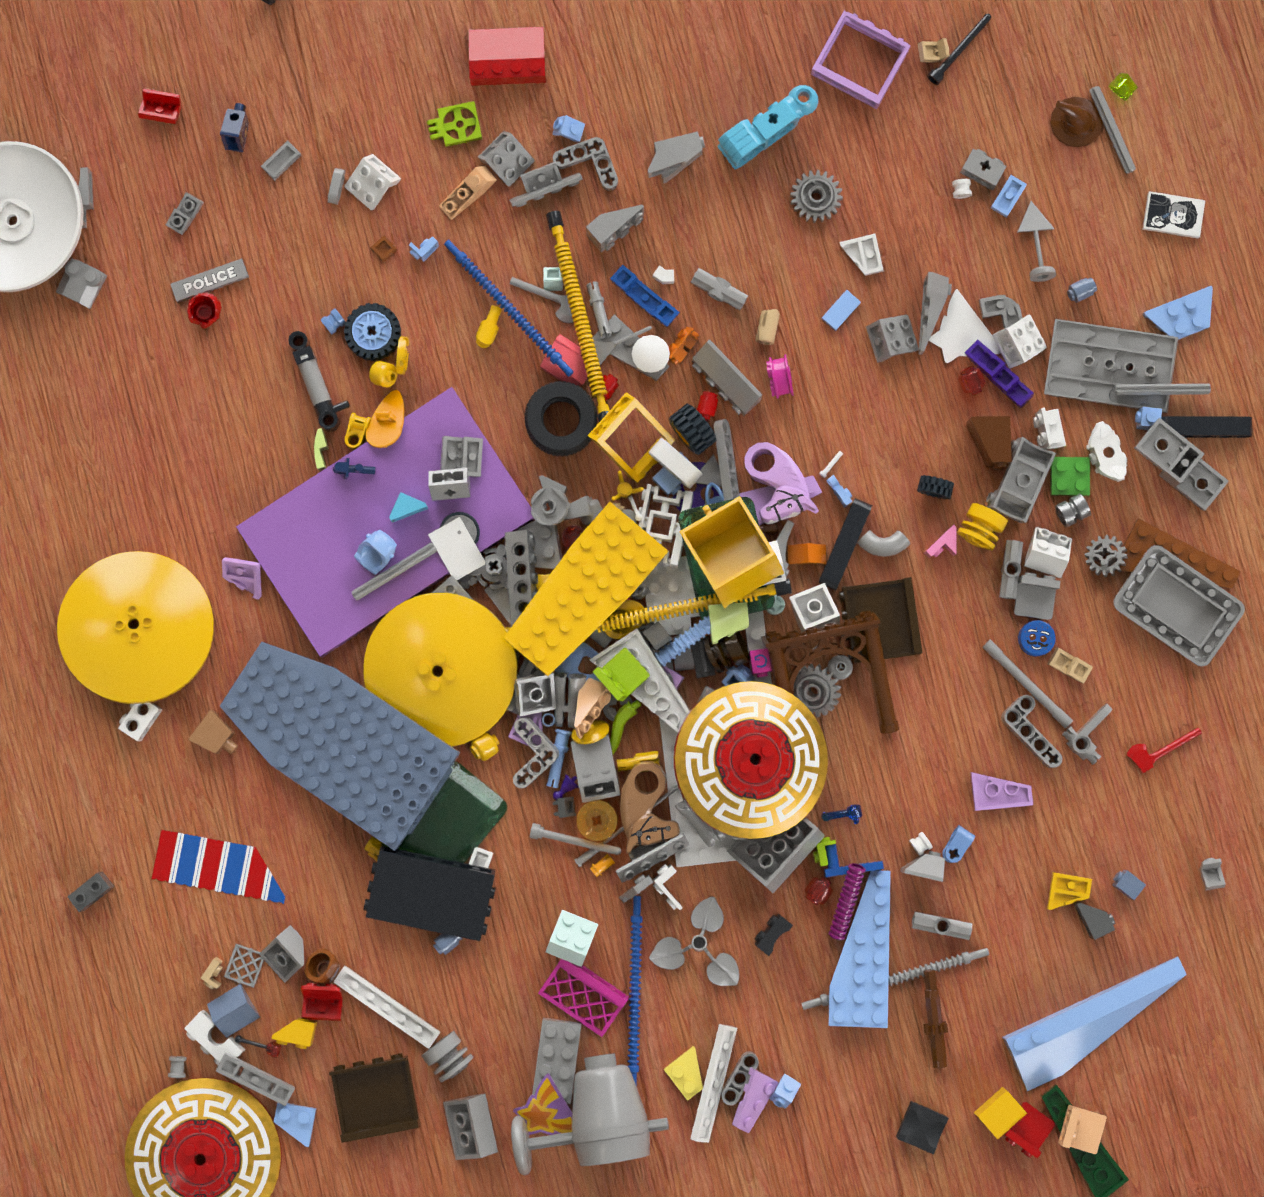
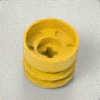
M972 503L966 514L972 522L962 521L961 525L964 528L960 527L957 533L968 543L992 551L995 547L992 542L999 540L992 532L1002 533L1008 520L988 507Z

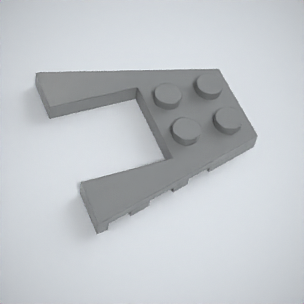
M584 496L570 503V509L564 520L592 515L589 496ZM535 520L519 528L518 531L528 530L535 536L536 544L533 546L534 554L537 557L535 567L555 569L562 559L557 525H543ZM521 547V548H522V554H524L525 548H524V547Z

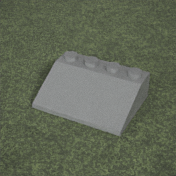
M804 817L799 823L780 834L765 838L736 840L727 852L769 891L774 893L825 835Z

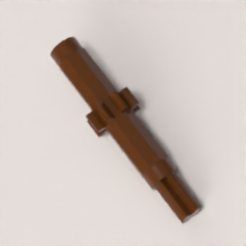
M927 969L923 971L928 1023L923 1024L924 1033L930 1037L933 1068L947 1067L944 1033H948V1025L946 1021L942 1022L935 969Z

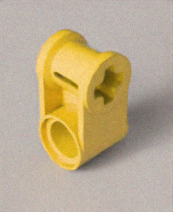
M356 413L351 414L345 436V443L351 451L364 444L366 430L371 420L370 417L364 418L357 416ZM357 437L359 442L356 445L349 444L351 438Z

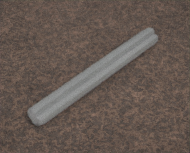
M1095 86L1089 90L1125 173H1131L1136 170L1135 165L1100 87Z
M1209 383L1117 384L1115 386V395L1209 394L1211 391Z
M429 543L353 590L351 592L355 600H359L437 552L436 547L433 543Z

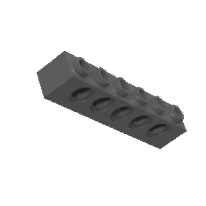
M528 530L505 532L511 627L522 614L523 606L529 604L537 593L538 575L535 573L537 557L533 550L536 541L535 536ZM521 547H524V548H525L524 554L521 555V556H519V554H518L519 549H520ZM526 566V572L520 575L521 567ZM527 585V592L522 594L521 588Z

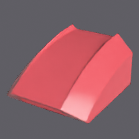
M559 334L552 345V349L555 348L556 352L562 355V360L574 373L568 377L557 364H553L550 361V357L547 358L546 356L540 365V369L561 382H571V384L574 383L580 387L585 383L588 375L586 374L580 347Z

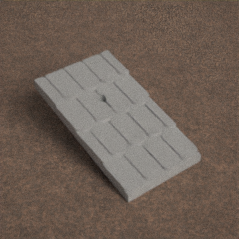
M1055 319L1044 394L1137 409L1142 407L1162 409L1163 413H1168L1170 395H1115V386L1117 384H1172L1179 338ZM1133 366V369L1129 371V367Z

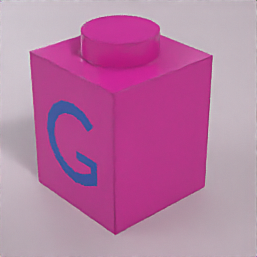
M768 649L749 651L752 675L757 674V678L768 676V673L772 672Z

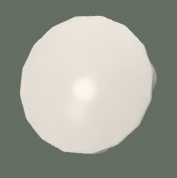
M643 336L633 346L632 358L639 370L649 373L658 372L664 369L669 361V347L658 336Z

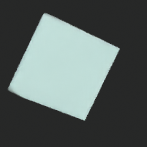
M544 267L543 283L545 290H563V280L559 267Z

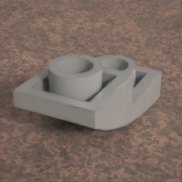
M186 192L177 209L174 208L166 226L183 235L204 202Z

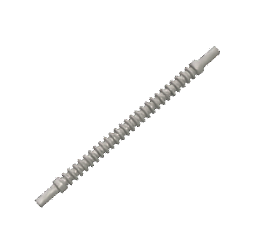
M987 948L971 953L966 951L961 953L960 956L958 954L956 957L951 956V959L946 957L944 961L940 959V962L935 961L934 964L930 962V965L924 964V967L919 965V968L914 967V970L909 968L907 972L903 970V973L898 972L897 975L893 973V976L889 975L888 985L893 986V983L898 985V982L903 983L904 980L908 982L910 978L914 980V977L919 978L920 975L924 977L923 971L927 969H935V971L940 972L941 969L945 971L947 967L951 969V966L956 967L957 964L959 966L962 963L969 964L971 960L988 956L989 951ZM821 994L819 998L802 1002L803 1010L820 1005L828 1006L829 995Z

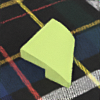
M747 602L732 603L725 609L722 604L708 605L712 644H717L719 639L725 636L730 637L736 631H742L749 627Z

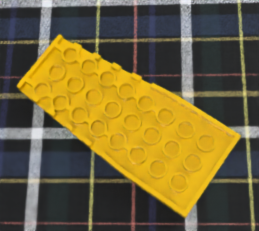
M609 502L571 545L505 635L504 640L546 676H549L634 593L669 551L613 503Z

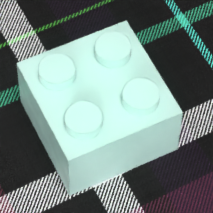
M562 910L547 946L546 953L582 967L598 924Z

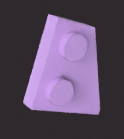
M227 557L222 560L224 579L234 583L241 590H248L254 594L253 598L259 599L262 596L260 563Z

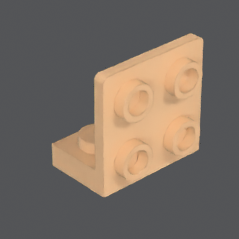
M1068 1105L1058 1143L1066 1148L1073 1147L1097 1154L1107 1117Z

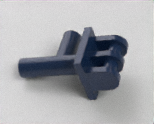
M346 458L345 462H337L333 467L334 473L344 474V479L348 478L349 473L375 474L376 469L375 467L363 466L362 464L349 465L350 458Z

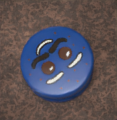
M1031 621L1025 624L1019 631L1018 643L1022 651L1027 655L1034 657L1045 655L1055 645V632L1044 621Z

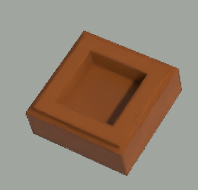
M385 235L370 247L383 263L397 251V248Z

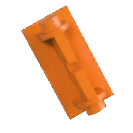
M686 327L681 329L677 334L678 338L676 341L668 346L670 352L669 359H671L674 365L681 363L688 354L683 349L684 346L691 350L699 340V334L693 331L694 328Z

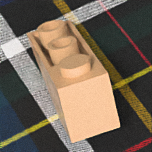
M486 166L475 167L439 206L452 220L482 196L497 179Z
M588 678L578 692L575 730L579 739L588 732L590 725L599 717L604 706L611 700V693L604 684L592 678Z

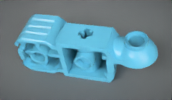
M807 85L794 87L789 92V95L779 103L776 101L771 104L767 112L756 115L753 118L752 124L748 119H745L725 132L718 139L720 144L717 147L727 157L726 159L734 169L742 167L761 151L767 149L793 130L800 118L813 113L818 105L816 91ZM806 96L808 101L801 102L798 97Z

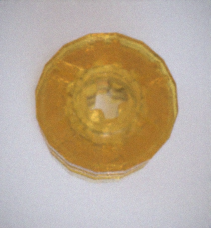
M594 800L584 804L577 815V827L580 833L592 841H602L610 837L617 826V814L614 808L609 803L601 800ZM601 816L602 824L594 826L592 817Z

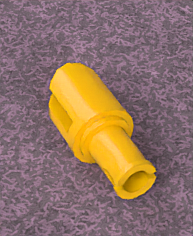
M491 305L486 320L480 323L476 333V343L480 348L489 347L495 340L499 329L497 322L502 312V309L498 306Z
M658 751L636 753L634 758L617 759L618 772L632 770L635 765L642 761H652L660 766Z

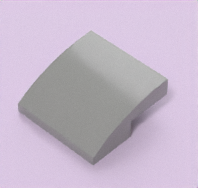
M443 436L440 470L467 468L469 477H481L483 439Z

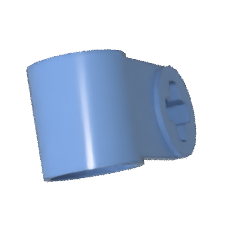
M958 825L943 849L942 856L945 858V861L949 863L960 861L974 841L975 835ZM955 850L954 854L956 857L950 858L951 854L948 852Z

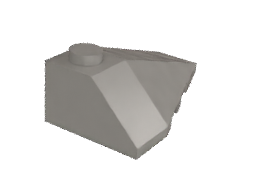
M928 272L923 284L919 355H922L925 351L948 295H951L952 284H948L949 278L934 272Z

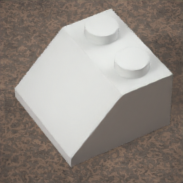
M825 583L789 597L801 632H804L809 627L823 628L828 623L840 624V614Z

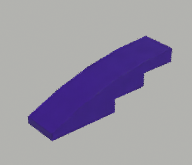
M978 339L964 352L977 368L1020 409L1034 396V393L1020 381V378L1006 367V363Z

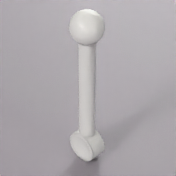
M631 495L628 498L635 512V519L640 521L642 520V515L639 514Z

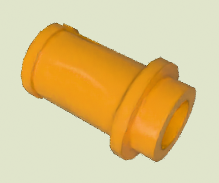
M606 854L595 865L591 864L590 870L596 877L602 876V873L615 864L609 854Z

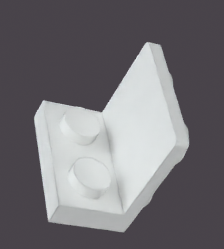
M372 154L362 158L344 187L370 210H374L388 188L397 185L401 178Z
M1031 315L1025 316L1010 327L992 335L1009 369L1025 363L1047 348Z
M1041 408L1033 417L1034 427L1038 428L1039 433L1037 436L1038 446H1042L1046 450L1065 447L1066 442L1059 410L1046 411L1045 408Z

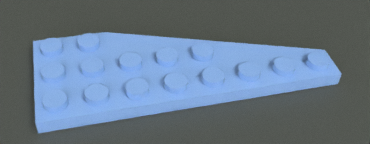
M870 871L829 986L828 1026L888 1028L891 871Z

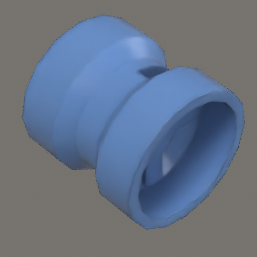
M335 308L330 311V315L320 319L331 334H334L339 326L343 327L345 325V320Z

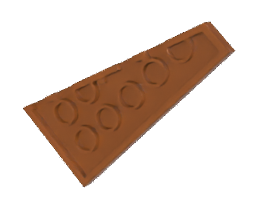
M1139 518L1136 520L1123 545L1127 549L1124 554H1127L1128 559H1123L1126 566L1120 565L1121 571L1132 573L1146 551L1151 546L1159 545L1222 588L1232 589L1241 572Z

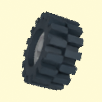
M921 475L917 491L934 498L949 500L951 499L954 483L943 478Z

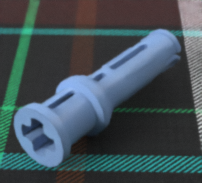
M555 728L556 739L554 745L559 750V757L550 767L546 786L551 787L554 779L553 788H558L565 752L569 751L567 746L572 732Z

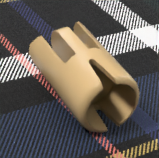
M777 309L761 311L756 342L764 345L774 344L780 315Z

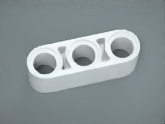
M660 438L648 452L689 489L703 475L698 468L663 438Z

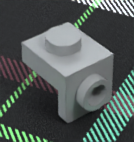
M1208 858L1201 863L1199 870L1205 890L1225 887L1226 883L1220 867L1222 864L1221 859Z

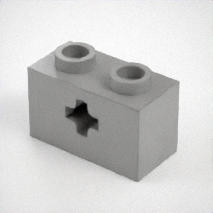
M973 149L960 173L994 190L1006 166L1003 165L1004 163L1001 160L988 157L984 151ZM983 165L986 166L985 171L982 170Z
M467 468L429 471V490L432 501L470 497V479Z

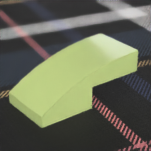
M322 428L317 430L314 445L315 462L319 471L326 469L322 451L329 449Z

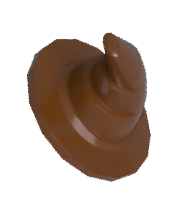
M1071 97L1063 101L1058 100L1051 114L1050 121L1053 134L1057 139L1073 147L1086 146L1095 141L1102 131L1103 124L1095 104L1081 97Z

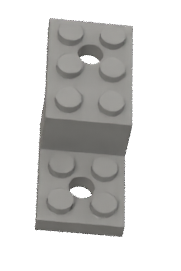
M1160 418L1155 421L1134 447L1135 450L1162 470L1159 474L1161 478L1202 511L1209 507L1229 482L1201 459L1204 455L1202 451ZM1158 440L1166 442L1165 450L1158 449ZM1198 479H1203L1206 482L1205 489L1197 487Z

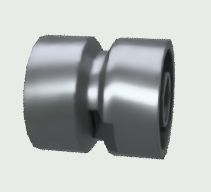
M1081 494L1070 498L1069 502L1064 501L1055 506L1056 513L1065 527L1075 524L1077 519L1083 520L1091 516L1090 508Z

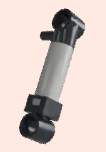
M295 331L291 333L288 339L289 345L295 351L292 352L294 359L299 367L320 426L327 432H333L338 429L340 424L336 412L349 408L350 404L346 400L333 405L309 339L303 332ZM303 338V344L295 346L296 339ZM333 417V424L325 425V419Z

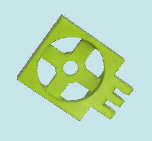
M474 101L437 109L439 118L427 121L428 126L435 125L428 128L429 133L437 132L430 135V140L444 138L445 147L482 139ZM461 110H469L474 117L463 118ZM454 112L455 119L453 122L444 123L447 113ZM462 121L464 125L459 128L456 126V123ZM476 125L474 132L466 137L465 130L467 127ZM446 131H457L459 139L452 138Z

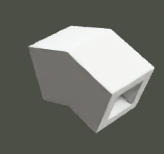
M659 265L653 274V278L661 284H674V270H665Z

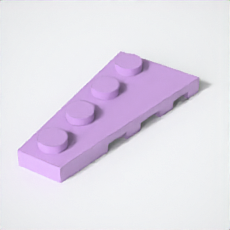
M814 476L804 477L810 499L822 493ZM770 486L739 493L758 526L764 524L760 518L759 511L771 501L775 489Z

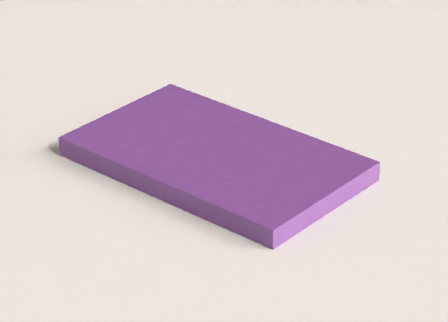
M451 387L404 417L402 433L399 439L392 445L385 448H375L368 442L364 443L236 526V528L319 656L323 658L381 620L397 605L418 596L450 575L437 551L359 600H355L351 593L419 549L432 543L428 534L439 529L444 518L451 513H468L477 521L480 528V536L476 546L481 554L486 549H490L504 540L505 532L518 531L519 528L527 525L534 518L531 514V506ZM443 436L483 439L481 477H469L470 497L432 501L429 490V471L440 470ZM346 458H350L349 465L362 464L363 466H371L376 469L375 474L349 473L348 478L344 479V474L334 473L333 467L337 462H345ZM400 492L418 499L428 506L427 510L393 523L389 518ZM381 530L390 536L397 546L393 554L394 557L390 559L381 571L374 575L364 568L354 558V555L359 545L367 538L366 535L368 533L371 535L373 532Z

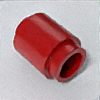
M608 374V376L603 375L604 385L606 386L605 390H607V394L604 395L605 402L610 400L619 387L618 379L611 374Z
M703 391L699 398L697 411L706 421H710V418L715 417L719 401L717 399L718 395Z

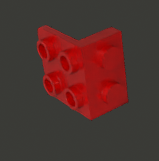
M307 983L301 986L303 995L302 1019L341 1021L343 996L341 989L337 985L326 984V986H318L315 983Z
M1022 1102L1020 1106L1027 1114L1004 1134L1007 1136L1005 1140L1013 1146L1018 1144L1022 1147L1021 1152L1029 1158L1033 1155L1038 1159L1042 1153L1039 1148L1054 1128L1055 1123L1029 1103Z

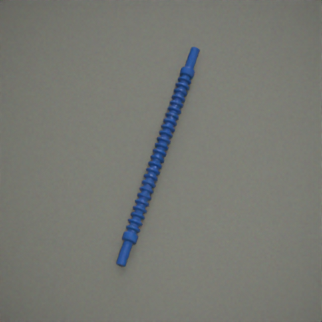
M447 240L444 243L445 247L456 257L455 260L461 264V267H465V271H469L468 274L472 275L476 282H479V286H483L482 289L486 290L487 294L490 293L489 296L493 297L494 301H497V305H500L501 309L504 308V312H508L507 315L511 316L512 320L515 319L514 323H518V327H522L521 330L525 331L526 335H529V339H532L533 343L536 342V346H540L539 349L543 350V354L547 353L546 357H550V361L553 364H557L568 377L571 376L574 371L562 360V355L556 352L555 348L552 349V345H548L549 342L545 341V337L541 338L542 334H538V330H534V326H530L531 323L527 322V318H524L523 314L520 315V311H516L517 308L513 307L512 303L509 304L510 300H506V296H502V292L495 288L492 281H488V277L481 273L478 266H474V262H471V259L467 258L464 252H461L450 240Z
M641 896L633 897V916H631L633 925L630 926L633 928V931L630 932L633 934L630 937L633 941L630 942L632 948H630L632 950V953H630V956H632V959H630L632 962L630 964V967H632L630 973L632 975L629 977L632 980L629 982L631 984V987H629L631 989L629 993L631 995V998H629V1001H631V1004H629L631 1006V1009H629L631 1015L628 1017L631 1020L628 1022L631 1025L628 1026L630 1032H628L630 1034L628 1038L630 1040V1043H628L630 1054L627 1056L630 1057V1060H627V1062L629 1063L628 1067L636 1087L637 1073L639 1072V1065H637L639 1063V1060H637L639 1054L637 1052L640 1051L637 1049V1046L640 1045L637 1041L640 1040L638 1037L640 1034L638 1032V1029H640L638 1023H640L638 1021L640 1009L638 1007L641 1006L638 1004V1001L641 1000L638 997L641 995L639 993L641 989L639 987V984H641L639 981L641 978L639 976V973H641L639 962L642 961L639 959L642 956L640 950H642L640 948V945H642L640 939H642L640 937V934H642L640 923L643 922V917L641 916Z

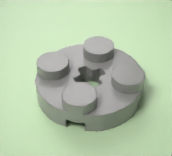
M542 488L531 499V514L538 523L543 525L555 526L561 523L570 509V503L566 495L557 488ZM553 502V509L547 511L546 504Z

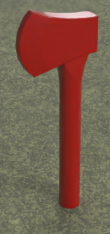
M1197 727L1151 754H1148L1146 744H1136L1129 748L1126 756L1135 763L1141 773H1145L1154 767L1153 764L1159 758L1201 735L1202 732Z

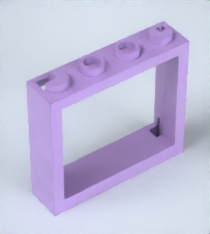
M843 11L815 62L811 75L877 109L909 52L911 45L904 42L902 38H895L885 29H878L872 22L859 19L855 13L851 14ZM844 24L901 53L878 95L822 66Z

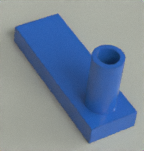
M836 844L825 846L828 868L823 869L824 876L832 877L847 874L849 865L839 867ZM883 861L859 864L866 871L884 869Z

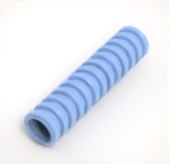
M704 616L703 620L700 619L698 624H694V627H689V630H685L683 635H679V638L675 637V641H670L668 646L664 645V649L660 648L659 652H655V657L662 666L665 667L667 662H671V659H676L675 656H680L682 651L686 652V648L690 649L692 644L695 645L696 641H701L700 638H705L706 634H710L709 616Z

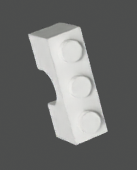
M205 1010L200 1011L184 1028L187 1031L186 1035L192 1041H198L201 1044V1050L207 1055L211 1054L215 1058L214 1062L217 1065L220 1063L225 1052L238 1058L246 1050L239 1043H236L232 1036L225 1043H216L211 1037V1031L215 1024Z

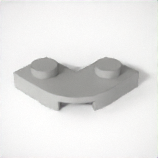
M1006 295L979 299L982 319L1001 315L1004 329L1022 319L1019 304H1016L1014 300L1006 297Z

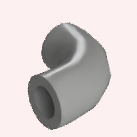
M869 530L857 542L868 553L881 557L896 555L911 544L908 538L898 530L887 538L878 537Z

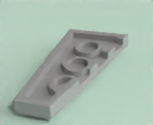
M614 314L608 321L612 335L607 337L606 330H604L606 338H600L598 331L592 339L594 341L615 342L634 332ZM638 336L616 345L609 354L655 381L669 368V365L666 364L664 369L649 373L636 367L632 358V350L637 340L640 339Z

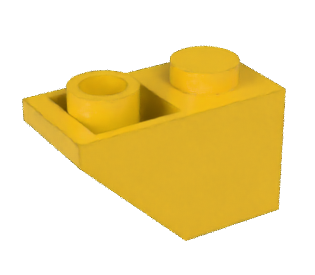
M297 1018L274 1033L272 1039H275L278 1044L287 1045L289 1042L294 1043L297 1048L306 1049L307 1046L310 1047L313 1044L317 1022Z

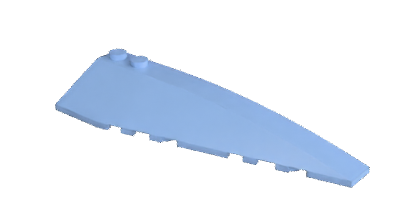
M1177 956L1003 1036L1002 1038L1026 1090L1034 1089L1065 1074L1187 975L1179 957Z

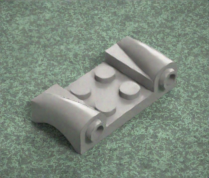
M1024 437L1013 440L1011 442L1012 462L1008 465L998 490H995L993 493L990 492L987 496V507L1019 523H1026L1056 453L1041 448Z

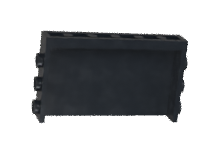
M381 846L377 863L373 862L371 874H374L373 881L369 880L367 892H370V898L365 899L363 910L367 911L366 918L477 941L481 940V935H486L488 924L484 922L485 917H490L492 906L488 905L489 899H493L496 888L492 887L495 869L400 849L394 851L390 847Z

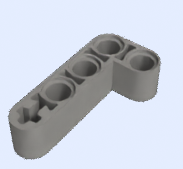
M1030 695L1018 697L1002 713V722L1043 765L1048 768L1058 767L1062 763V755L1026 719V716L1035 707L1034 698ZM1022 699L1029 701L1028 709L1022 708ZM1009 712H1013L1016 715V720L1013 723L1007 720ZM1023 726L1029 729V734L1026 737L1020 731ZM1036 740H1040L1043 743L1040 751L1034 747ZM1048 755H1055V763H1049L1050 757Z

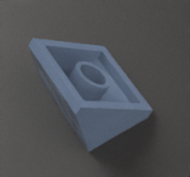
M242 984L207 1004L213 1023L226 1038L260 1018Z

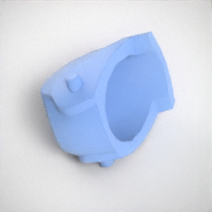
M381 530L375 531L371 535L368 533L366 535L367 538L359 545L354 555V558L374 575L381 571L390 559L394 557L393 554L397 546L394 540Z

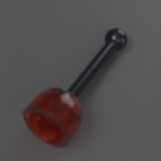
M240 1035L235 1037L236 1043L243 1042L264 1048L271 1057L278 1058L282 1044H278L276 1041L265 1045L243 1039Z

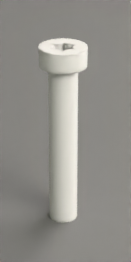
M839 451L827 467L819 473L823 478L827 476L826 474L843 453Z

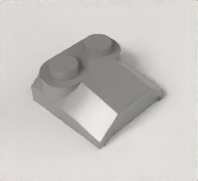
M72 258L65 265V273L56 293L91 309L107 275Z
M538 670L533 675L515 680V704L519 716L556 709L553 672L546 676L542 671Z

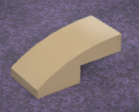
M1058 647L1055 648L1047 663L1056 670L1083 684L1093 668L1091 665Z

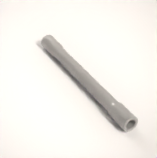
M991 639L986 642L982 648L1026 688L1064 728H1067L1073 722Z

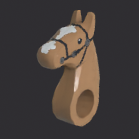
M642 761L635 765L622 788L620 813L622 825L628 838L626 845L627 854H630L635 846H646L668 841L680 833V827L676 821L663 820L651 812L654 804L666 787V775L662 767L652 761ZM648 770L656 774L659 782L656 789L645 792L637 787L635 778L641 771Z

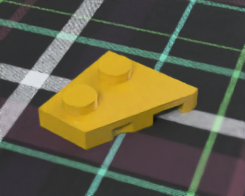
M1052 872L1047 909L1053 910L1054 908L1088 899L1090 897L1092 879Z

